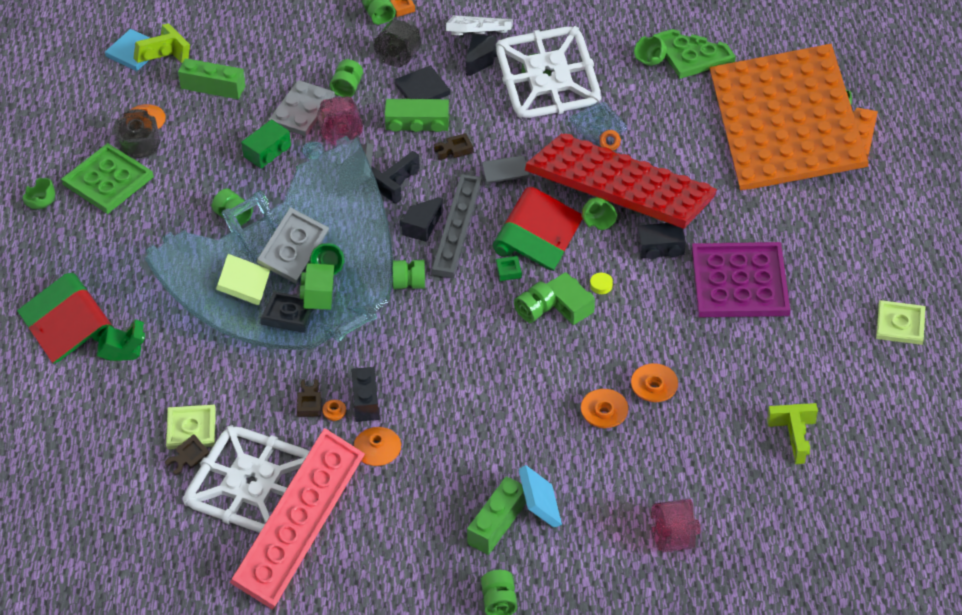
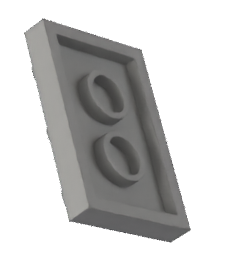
M298 80L268 120L272 119L291 132L307 136L335 97V92Z
M290 207L258 257L257 263L297 284L302 272L307 268V263H310V255L313 249L323 242L329 232V227Z

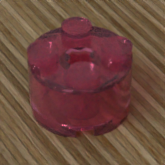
M334 97L325 99L320 103L317 119L322 137L325 140L330 141L331 144L336 146L352 143L358 134L359 136L361 135L363 123L358 107L351 97Z
M681 499L654 503L651 508V519H655V527H651L657 549L659 551L662 550L664 553L695 548L696 535L700 534L701 528L698 519H694L692 500Z

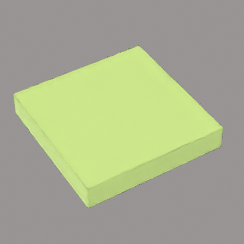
M228 254L216 290L259 305L270 270Z
M879 300L876 339L923 345L925 306Z
M215 405L168 407L167 449H176L193 434L205 447H213L215 444Z

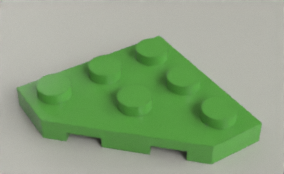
M674 29L654 34L665 41L667 48L665 58L680 79L708 71L713 66L733 63L736 60V56L726 43L718 42V44L707 42V38L693 34L690 37L680 34V31Z

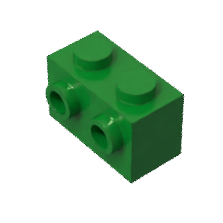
M271 119L241 142L243 157L262 169L291 146L290 131Z

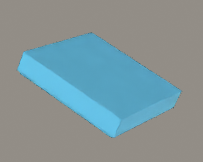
M130 29L105 51V56L138 71L148 61L137 63L133 59L135 42L149 39L150 37Z
M526 465L519 468L528 510L552 527L562 525L552 484Z

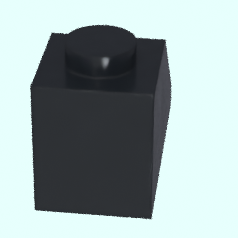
M472 34L466 58V76H471L494 64L495 57H497L496 36Z
M437 197L410 206L406 214H403L400 219L402 235L427 242L443 213V198Z

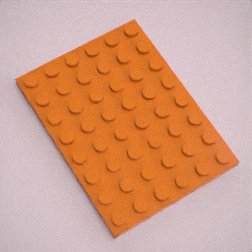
M832 43L710 67V74L740 190L760 188L869 167L868 158Z

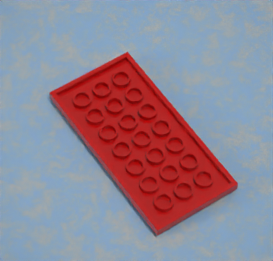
M561 133L531 158L525 166V171L683 229L706 207L717 191L716 188L711 187L708 183L691 180L688 176L671 173L666 168H657L649 162L632 159L629 155L615 153L606 147H598L590 141L576 139L570 134Z

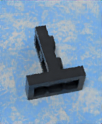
M414 151L410 152L383 173L371 166V177L365 183L397 204L402 200L400 185L410 175H415L420 169L419 154Z

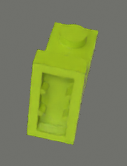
M169 23L163 24L160 36L135 42L133 59L140 63L173 54L183 63L185 58H189L190 44Z
M816 403L769 406L768 427H788L795 464H805L806 455H810V443L808 440L805 441L804 438L806 435L805 424H816L818 413Z

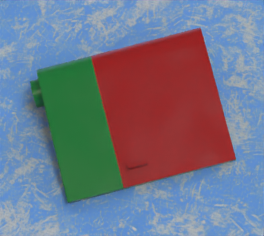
M527 187L508 216L492 246L500 256H510L516 251L546 269L554 271L583 218L581 213L534 187Z
M75 273L62 275L17 310L53 364L61 361L91 337L98 342L99 337L108 326L113 327Z

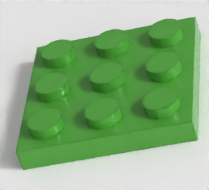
M107 143L61 180L65 187L108 214L154 176L153 171Z

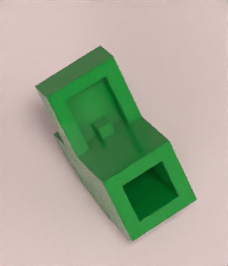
M135 319L126 332L108 326L99 337L97 356L109 361L135 360L140 357L141 345L145 338V332H143L144 322Z

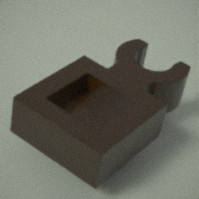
M466 133L446 138V143L439 142L434 144V152H437L438 160H443L451 154L453 158L474 153L473 145Z
M302 379V392L297 393V417L321 416L322 397L321 392H318V380L314 379V385L308 387L305 384V379Z
M193 434L175 449L178 456L169 457L165 461V466L168 467L170 464L176 463L178 468L173 471V475L177 476L183 471V466L186 464L191 469L202 461L204 457H207L209 450Z

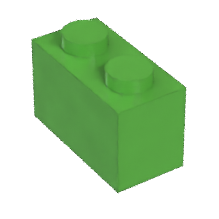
M307 263L306 272H302L300 285V299H304V308L331 310L334 265Z
M567 272L547 283L557 299V304L554 308L572 325L594 313L595 298L593 294L586 291L579 284L578 280L572 278Z

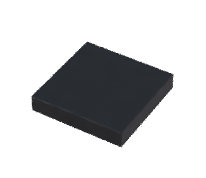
M431 65L395 79V85L406 99H440L450 95V89Z
M273 291L260 318V324L305 333L316 309L304 308V299H300V296Z

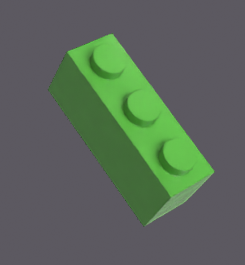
M185 58L178 71L180 87L185 90L239 99L246 86L244 70L242 68Z
M386 99L385 128L394 132L400 130L414 132L448 131L449 99Z
M507 476L504 478L467 528L468 545L487 555L491 553L526 505L521 483Z

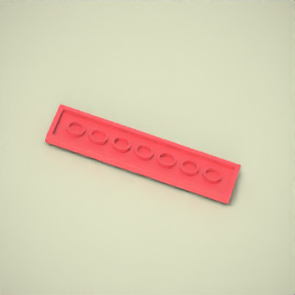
M324 428L229 583L270 609H273L365 453Z

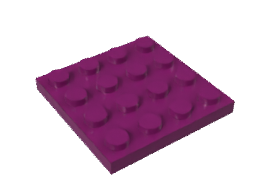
M781 242L692 243L698 317L790 316L791 310Z

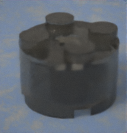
M392 19L374 40V50L376 54L379 53L382 57L381 61L398 68L407 65L421 46L419 29L415 25H410L405 21Z
M134 109L125 112L122 118L119 119L118 117L115 121L114 131L121 152L131 158H143L156 153L160 144V136L154 116L152 117L145 110Z

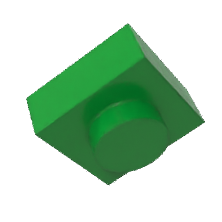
M518 256L496 259L500 281L522 278Z

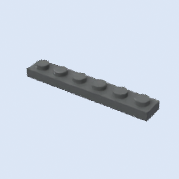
M460 175L433 264L432 275L448 278L455 277L482 185V177Z

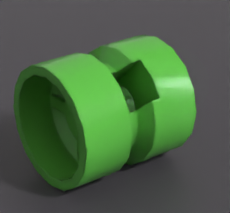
M362 0V4L371 20L377 25L390 22L396 14L390 0Z
M350 59L340 61L329 84L330 90L334 91L336 96L351 98L363 76L361 65Z
M228 188L218 192L211 205L212 210L234 228H239L249 221L253 213L252 205Z
M393 260V289H406L408 286H411L412 289H425V260H412L410 263H407L406 260Z
M537 282L528 289V292H523L514 299L516 312L528 323H533L543 313L548 312L557 304L554 292L544 282Z
M493 570L484 574L481 578L482 594L484 595L485 613L487 615L514 614L517 611V599L514 592L515 585L512 573L506 570Z

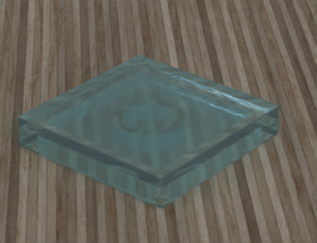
M605 101L569 117V121L593 145L600 143L601 134L607 130H614L618 134L627 131V125Z

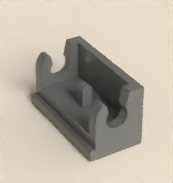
M524 155L482 162L481 174L485 188H490L489 184L492 182L522 178L523 182H528L529 174L525 171L526 162Z

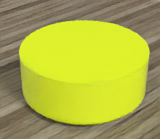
M596 273L591 277L590 288L593 292L606 294L612 290L613 280L610 275Z

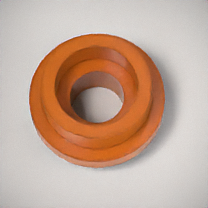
M607 130L601 134V147L614 151L620 146L621 138L616 131ZM608 137L614 138L612 145L606 143Z
M330 400L323 405V415L328 420L338 421L345 416L346 406L340 400Z

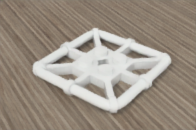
M561 27L545 31L534 30L533 33L498 40L496 43L497 57L503 73V84L507 87L512 107L517 117L521 119L553 113H558L559 115L563 114L564 111L589 107L600 102L601 94L593 69L594 62L590 59L583 35L578 27ZM569 35L559 50L545 52L542 39ZM575 38L582 62L568 65L564 53ZM535 41L538 54L526 56L510 47V45ZM505 54L523 63L526 73L511 74ZM545 69L552 71L551 76H548L546 73L543 74ZM585 70L592 92L574 83L570 73ZM529 81L532 92L521 106L514 83ZM571 90L585 99L562 103L558 92ZM551 93L554 105L528 110L536 96Z
M230 425L219 436L207 457H204L200 462L201 467L186 489L182 500L185 506L222 519V522L230 525V523L260 533L265 524L236 514L241 504L245 502L258 507L266 523L270 516L265 503L271 492L283 496L287 487L277 484L281 475L299 469L310 451L280 441L278 437L273 435L268 437L242 427ZM237 436L266 446L259 459L243 453ZM229 439H231L237 454V458L231 468L215 463ZM274 449L301 457V459L280 466L267 462ZM209 471L225 476L220 486L196 493ZM254 476L257 481H251L248 484L246 478ZM220 495L234 498L233 503L227 510L202 502Z

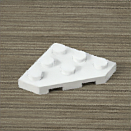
M453 15L446 23V31H451L452 35H463L464 32L486 34V31L507 33V30L512 29L513 19Z

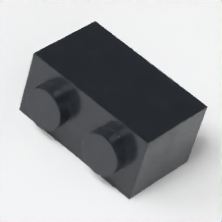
M670 223L638 225L637 243L641 259L685 255L686 240L683 228Z
M375 367L351 369L356 422L379 420Z

